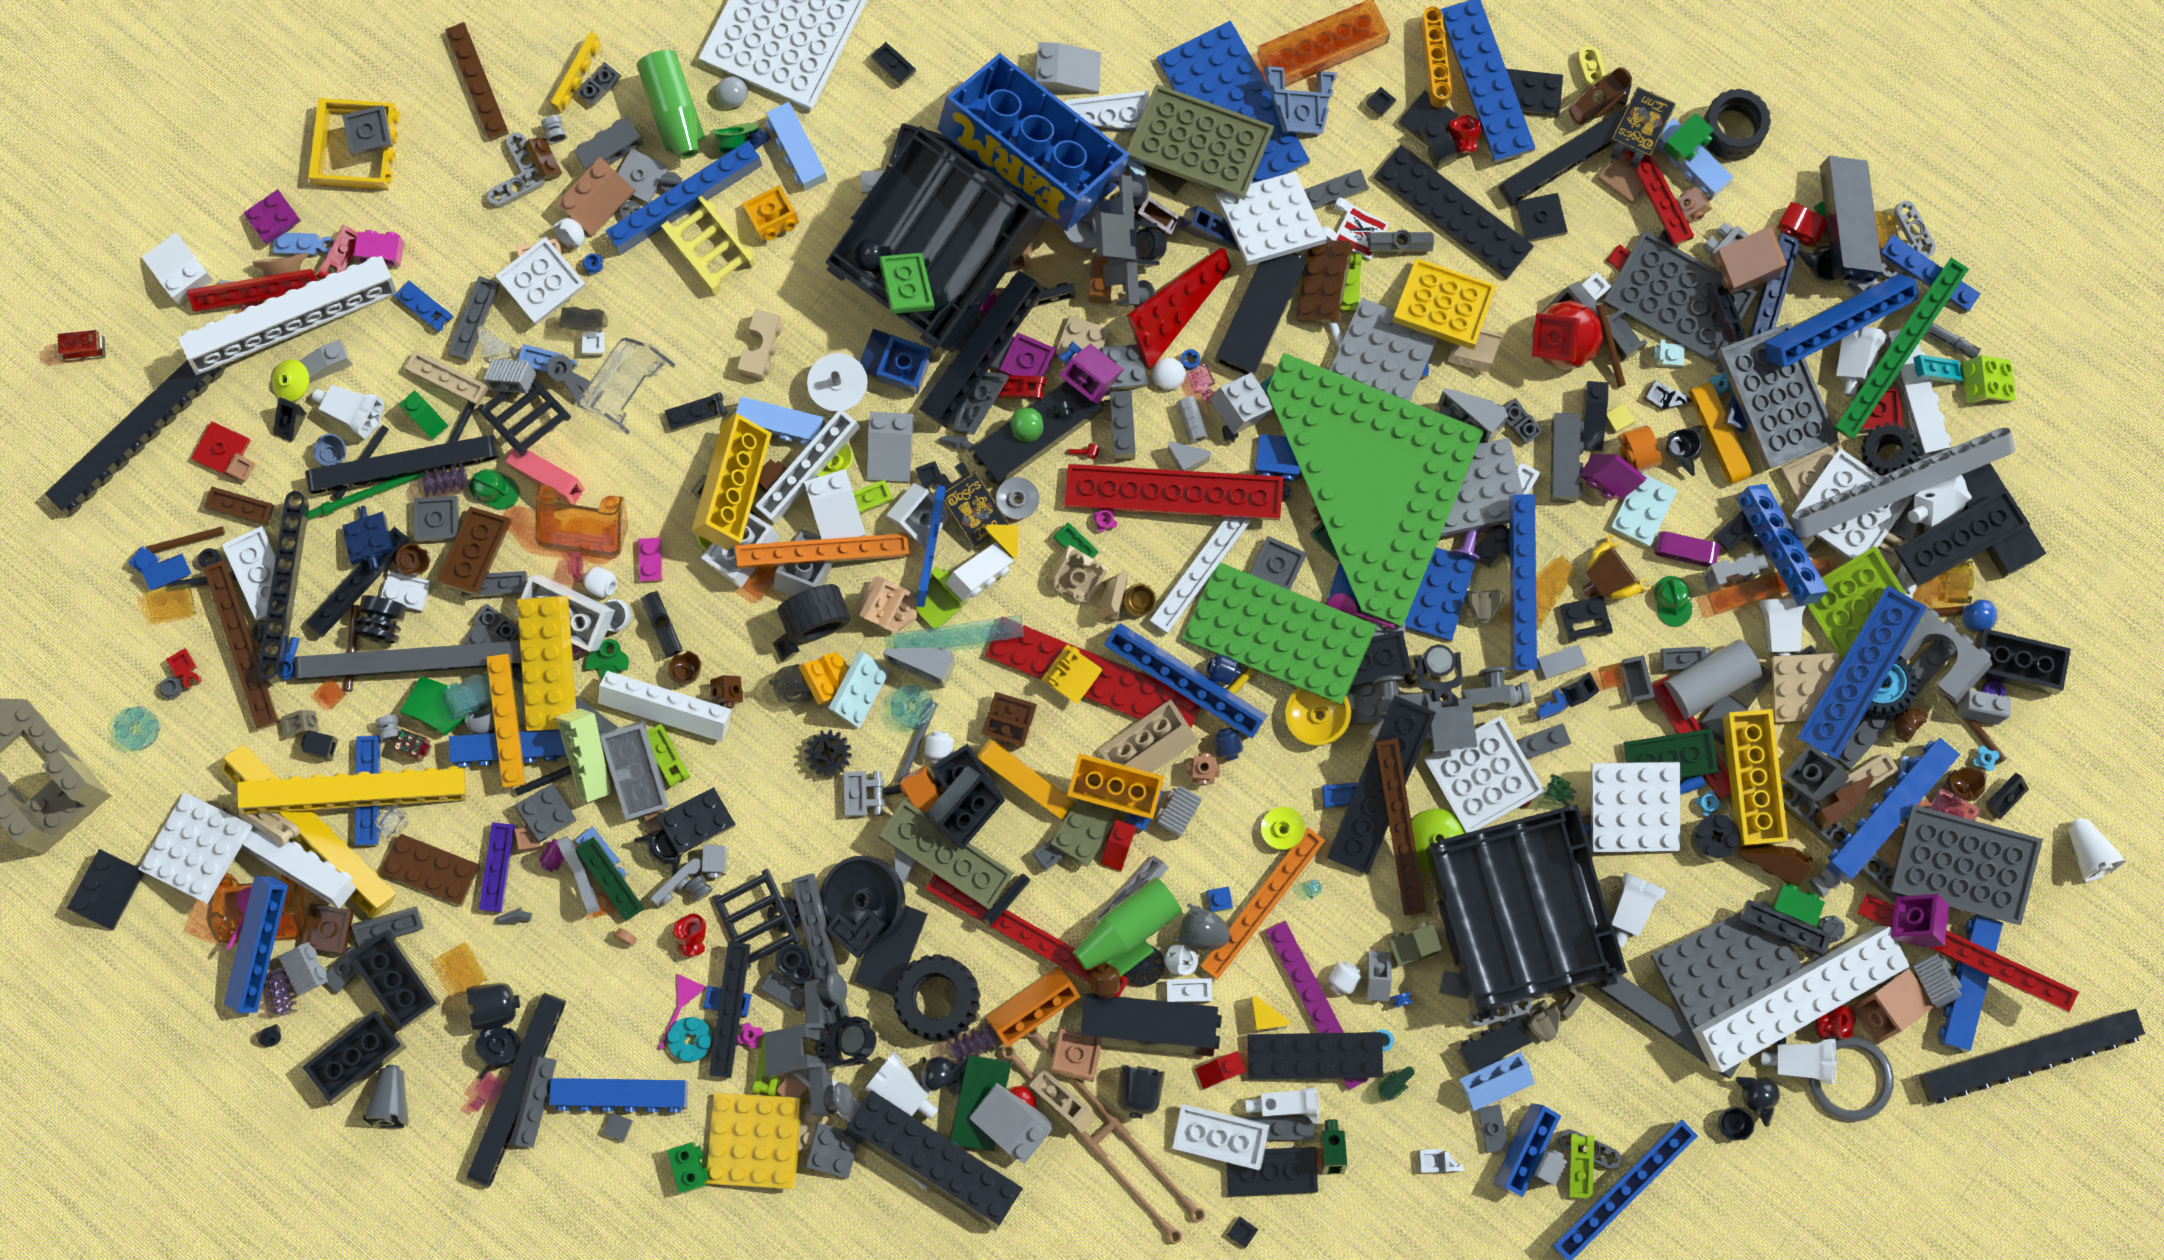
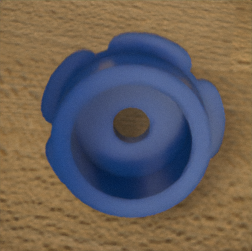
M594 253L588 254L583 260V268L590 274L600 272L603 269L602 257Z

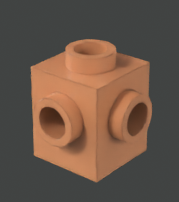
M1697 187L1683 192L1679 196L1680 198L1676 200L1686 220L1691 223L1701 220L1705 216L1704 214L1713 209L1704 192Z
M1199 753L1198 756H1194L1193 762H1189L1188 775H1192V782H1196L1197 785L1208 786L1210 783H1214L1215 777H1219L1220 764H1216V757H1212V754ZM1207 765L1209 769L1202 771L1200 766Z

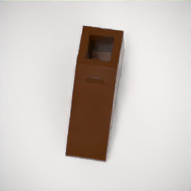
M1770 845L1741 847L1739 855L1746 862L1755 863L1766 873L1775 874L1786 884H1792L1797 887L1800 886L1813 863L1812 857L1794 847Z

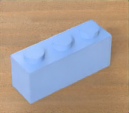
M1521 1052L1459 1079L1464 1096L1473 1111L1535 1084L1530 1066Z

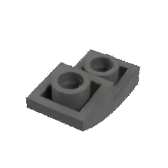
M604 62L592 78L588 77L576 93L591 106H594L614 87L622 75Z
M1516 398L1503 406L1508 414L1505 423L1525 445L1543 432L1532 415L1526 413Z
M487 603L473 620L502 642L513 641L519 633V626Z

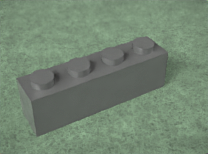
M1554 413L1551 419L1550 502L1576 503L1579 496L1583 494V483H1579V475L1583 471V462H1580V454H1583L1584 443L1580 441V434H1583L1584 421H1580V414Z

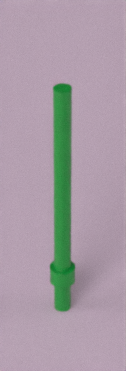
M424 469L419 474L416 472L413 475L405 474L399 478L386 481L336 501L324 502L320 507L309 510L308 520L323 514L327 516L334 513L336 509L430 475L431 472L429 469Z

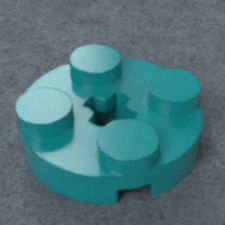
M685 1017L678 1020L668 1033V1045L675 1057L683 1061H699L706 1057L712 1048L713 1033L706 1022L696 1017ZM687 1034L691 1036L696 1035L694 1045L685 1043Z

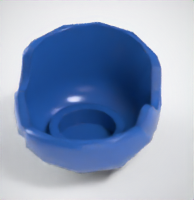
M1975 600L1973 604L1966 605L1963 610V625L1969 631L1980 632L1984 628L1991 630L1998 620L1996 607L1989 600Z

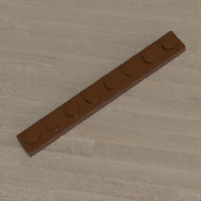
M223 560L205 566L203 568L256 728L261 730L278 724L280 722L266 680L260 677L258 673L259 659L227 563Z
M1398 738L1375 741L1404 915L1426 912Z

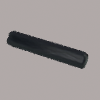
M1020 874L985 914L983 921L992 926L1029 884L1030 878L1025 874Z

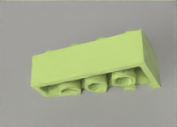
M577 709L557 716V724L580 800L588 803L612 794L610 788L612 783L607 774L595 713Z

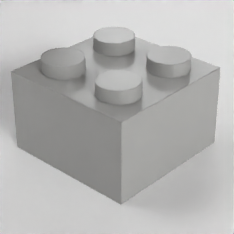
M1252 372L1221 386L1210 399L1233 434L1264 420L1274 409L1271 400Z

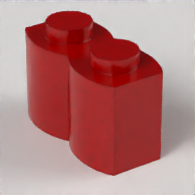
M1790 202L1777 229L1780 230V233L1796 237L1804 246L1815 247L1827 224L1824 216L1809 211L1800 204Z

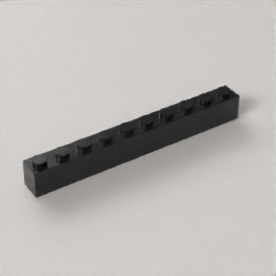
M189 361L184 362L54 484L45 495L66 515L70 516L78 512L81 505L87 499L94 497L97 490L103 484L111 481L113 474L127 466L129 459L135 454L140 453L145 448V444L151 439L156 438L161 433L163 427L171 424L180 411L187 409L197 395L203 394L213 380L219 379L226 367L221 365L196 375Z
M2135 1008L1920 1075L1919 1078L1928 1102L1935 1100L1936 1104L1949 1101L1948 1096L1957 1094V1097L1971 1094L1969 1089L1978 1087L1979 1091L1992 1087L1991 1082L1999 1080V1083L2003 1084L2013 1081L2012 1076L2020 1074L2021 1078L2034 1074L2033 1069L2041 1067L2042 1071L2054 1068V1063L2062 1061L2063 1064L2076 1061L2075 1056L2083 1054L2084 1058L2098 1054L2096 1050L2103 1047L2105 1051L2118 1048L2117 1043L2125 1041L2126 1045L2140 1041L2138 1036L2145 1035V1031Z

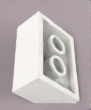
M749 513L742 542L738 545L777 542L780 536L772 526ZM712 543L701 557L703 561L723 577L740 588L745 585L757 569V567L737 569L734 547L725 550Z

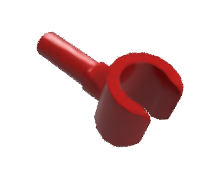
M1089 443L1087 450L1068 449V454H1080L1095 459L1100 449L1098 445Z

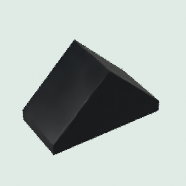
M282 397L278 398L273 434L293 442L307 412L299 404Z

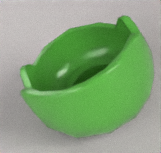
M1034 408L1016 410L1011 417L1013 436L1021 442L1037 440L1044 429L1040 413Z

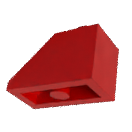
M1116 819L1103 855L1102 865L1122 872L1137 831L1136 826Z
M1238 1051L1195 1068L1203 1090L1246 1072Z

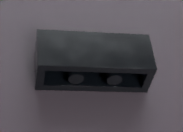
M1511 1017L1500 1023L1501 1028L1493 1031L1491 1027L1480 1033L1481 1038L1474 1041L1471 1037L1460 1043L1462 1048L1457 1051L1469 1074L1532 1043L1519 1018L1513 1021Z

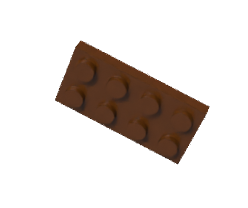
M1327 240L1326 244L1309 248L1296 314L1298 322L1339 323L1353 249L1351 241Z
M470 506L436 580L438 585L478 596L511 524L510 518Z
M398 832L380 873L463 906L480 865Z

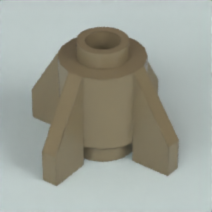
M1497 589L1489 591L1467 590L1465 600L1473 614V618L1477 619V622L1489 623L1490 619L1495 618L1503 602L1502 593H1499Z
M1542 1000L1538 1008L1532 1010L1529 1014L1517 1017V1019H1520L1523 1027L1540 1041L1548 1042L1553 1040L1559 1031L1560 1012L1557 1006L1549 1007L1545 1000Z

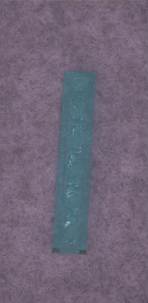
M1014 615L895 633L892 636L894 649L925 647L940 649V647L952 648L1024 637L1022 615Z

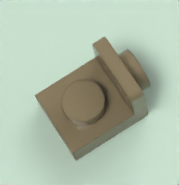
M299 710L281 717L285 738L299 736L307 733L308 730L319 732L318 718L315 711Z
M1580 988L1567 991L1573 998L1570 999L1568 997L1560 1007L1563 1009L1560 1015L1566 1020L1570 1019L1586 998L1582 995L1583 991Z

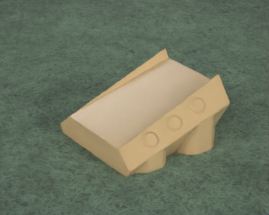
M1481 328L1474 350L1453 344L1447 362L1453 363V365L1458 367H1470L1478 374L1489 372L1503 333Z
M1068 545L1065 547V551L1050 574L1048 581L1054 584L1057 591L1061 593L1067 592L1075 600L1088 604L1108 568Z
M1126 571L1102 581L1105 584L1099 609L1095 610L1102 619H1119L1128 581V573Z

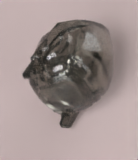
M801 664L782 667L775 673L773 679L769 680V685H773L775 696L784 705L798 706L815 699L798 668Z

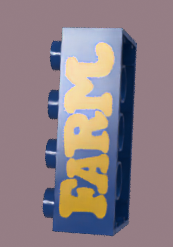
M1001 53L996 55L946 97L937 130L1066 232L1118 186L1117 183L1109 182V178L1123 174L1130 155Z

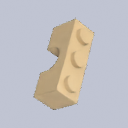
M757 309L754 310L749 330L752 336L761 338L763 343L759 349L754 351L743 349L737 368L740 375L764 381L766 375L770 374L772 363H770L771 356L777 352L778 343H776L778 335L781 336L784 323H781L780 315Z

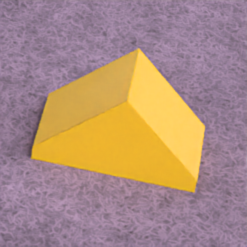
M984 524L982 526L984 531L1012 559L1018 556V525Z
M1254 995L1251 1002L1256 1032L1288 1027L1291 1023L1288 1019Z

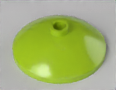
M1440 808L1429 809L1421 812L1411 821L1419 869L1432 874L1425 851L1430 843H1437L1436 836H1442L1445 839L1466 833L1455 813Z

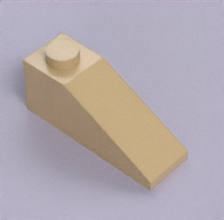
M1045 1069L1030 1083L1029 1086L1081 1133L1097 1118L1082 1101Z

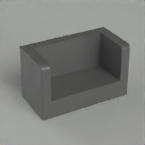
M1622 308L1609 316L1608 321L1617 354L1624 362L1644 349L1648 342L1646 339L1640 341L1623 318L1625 311Z
M1644 655L1623 659L1619 663V668L1629 706L1651 702L1655 696Z

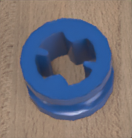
M1188 349L1182 353L1181 363L1186 370H1194L1200 364V355L1196 350ZM1188 355H1191L1192 358H1196V360H1194V364H1190L1189 361L1185 362L1184 359L1187 360Z
M1410 992L1390 997L1394 1001L1393 1008L1412 1004V1000L1409 999Z

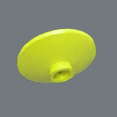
M289 359L281 362L276 367L272 377V386L277 397L295 402L305 395L309 386V373L303 363L298 360Z
M845 444L818 476L821 477L844 469L847 470L853 459L851 447Z
M1277 807L1269 811L1263 818L1261 833L1269 846L1279 850H1287L1300 843L1305 833V823L1300 813L1295 809ZM1283 827L1288 828L1285 834L1280 833V829Z

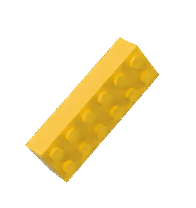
M737 413L722 422L692 526V532L725 550H729L742 542L771 438V432Z
M568 596L517 599L526 730L559 729L556 717L576 710Z
M1773 710L1729 712L1722 716L1734 823L1740 834L1738 847L1787 842L1788 835Z

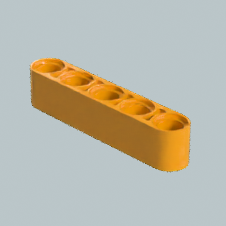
M1430 6L1425 9L1420 26L1429 100L1433 107L1440 109L1448 104L1452 89L1442 12L1439 8ZM1438 93H1439V94H1442V95H1444L1445 97H1440V96H1438L1437 94H1438Z
M1708 382L1690 389L1689 396L1692 399V404L1729 484L1732 485L1752 477L1751 468L1733 428L1724 425L1726 412L1712 383Z
M988 738L976 755L979 760L1062 820L1075 803L1071 797L1067 796V794L990 738Z

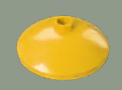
M1297 688L1288 699L1285 718L1288 728L1298 740L1312 746H1323L1336 741L1345 733L1351 719V706L1347 696L1341 706ZM1324 713V717L1317 719V714Z

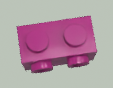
M374 230L358 231L354 256L361 263H364L371 257L382 256L386 265L401 266L404 241L395 232L380 234Z

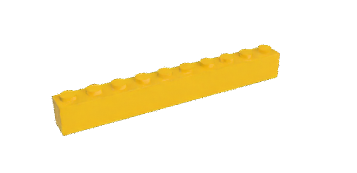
M244 744L223 757L220 770L237 787V782H243L245 779L266 781L267 778L276 777L271 769L264 765L256 757L255 753ZM313 810L276 812L299 828L300 834L295 838H290L292 841L300 844L305 852L312 851L323 863L328 861L336 867L338 872L345 871L353 878L351 881L356 889L350 895V898L371 919L391 906L396 895L392 887L385 884L378 877V874L373 869H370L363 862L362 858L347 846L344 840L332 832L330 826L324 824L317 817Z
M450 766L445 770H438L437 768H426L424 771L404 769L402 772L396 773L384 770L380 771L379 774H370L369 772H359L357 775L337 773L331 777L318 774L311 776V778L291 776L289 779L280 780L277 777H270L266 781L245 779L243 782H237L238 809L240 814L466 800L464 768L460 769L458 766Z

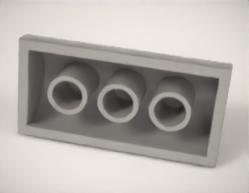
M1737 639L1663 683L1683 717L1687 720L1758 679L1762 675V670L1751 648L1743 640Z

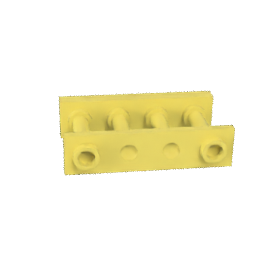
M701 195L698 198L702 206L699 210L677 226H672L667 221L661 227L665 235L711 292L716 295L721 291L719 285L721 279L742 263L747 261L751 267L755 266L753 260L755 255L749 247L744 248L715 213L716 207L709 199L706 201ZM708 213L715 223L691 241L687 240L685 242L681 238L682 232ZM721 229L727 239L705 256L697 257L694 254L695 248ZM734 245L740 255L716 273L712 272L710 274L706 269L708 263Z

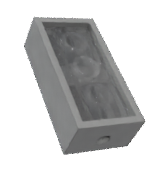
M645 721L601 733V742L625 820L668 808L670 803Z

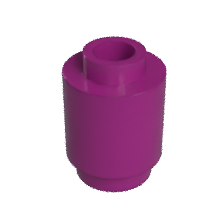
M553 838L551 843L548 842L538 860L542 863L540 867L551 873L553 870L558 871L565 859L556 839Z

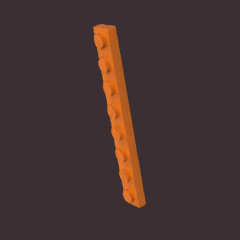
M907 533L735 545L734 547L737 569L907 557L910 554Z
M1307 827L1300 843L1290 849L1229 928L1230 938L1227 944L1220 949L1212 950L1200 968L1218 981L1323 845L1325 840Z

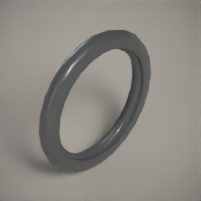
M1854 1036L1847 1039L1835 1038L1836 1051L1841 1048L1852 1047L1864 1050L1873 1056L1882 1071L1883 1086L1881 1092L1870 1106L1859 1110H1846L1833 1104L1825 1095L1821 1081L1818 1079L1809 1078L1811 1092L1823 1110L1833 1117L1853 1122L1867 1120L1883 1110L1891 1098L1894 1089L1892 1066L1884 1052L1869 1040Z

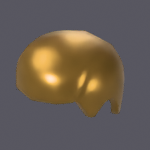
M1142 583L1133 584L1125 591L1123 596L1124 607L1132 615L1145 616L1155 607V592L1148 585Z

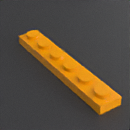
M510 654L488 656L486 658L502 787L526 785Z

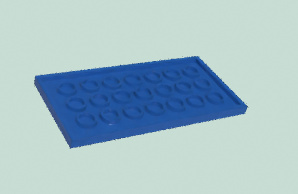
M1231 20L1157 56V61L1173 90L1274 126V131L1252 183L1291 173L1310 163V159L1296 134L1282 131L1269 87Z

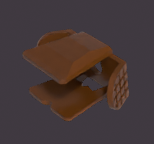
M1618 67L1613 72L1589 83L1581 93L1580 100L1569 109L1572 119L1577 124L1583 125L1593 115H1595V118L1602 117L1623 99L1627 93L1623 90L1632 83L1631 74L1625 68ZM1596 90L1605 92L1606 99L1603 103H1596L1593 100V93Z

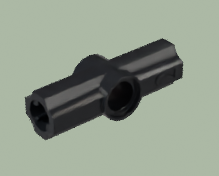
M650 592L640 598L665 657H673L684 651L659 592ZM660 620L667 621V625L663 629L657 628V623Z

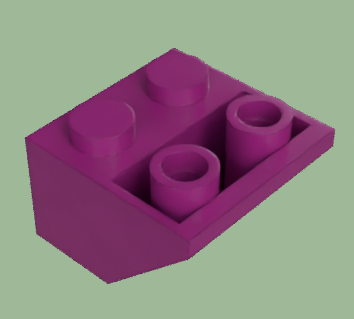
M1090 343L1069 361L1059 376L1091 401L1098 404L1124 369Z

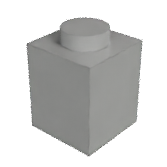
M703 845L702 872L708 874V878H721V875H727L728 848L722 845Z

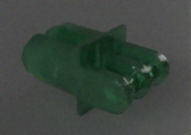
M1551 774V781L1547 783V792L1543 794L1545 799L1553 800L1561 807L1570 806L1571 804L1567 801H1574L1575 796L1571 793H1577L1576 790L1570 786L1571 782Z
M1407 1066L1398 1074L1393 1070L1378 1086L1380 1098L1386 1101L1394 1100L1409 1087L1405 1083L1414 1076V1068Z

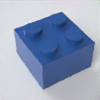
M891 335L876 372L878 381L918 395L933 357L932 349Z

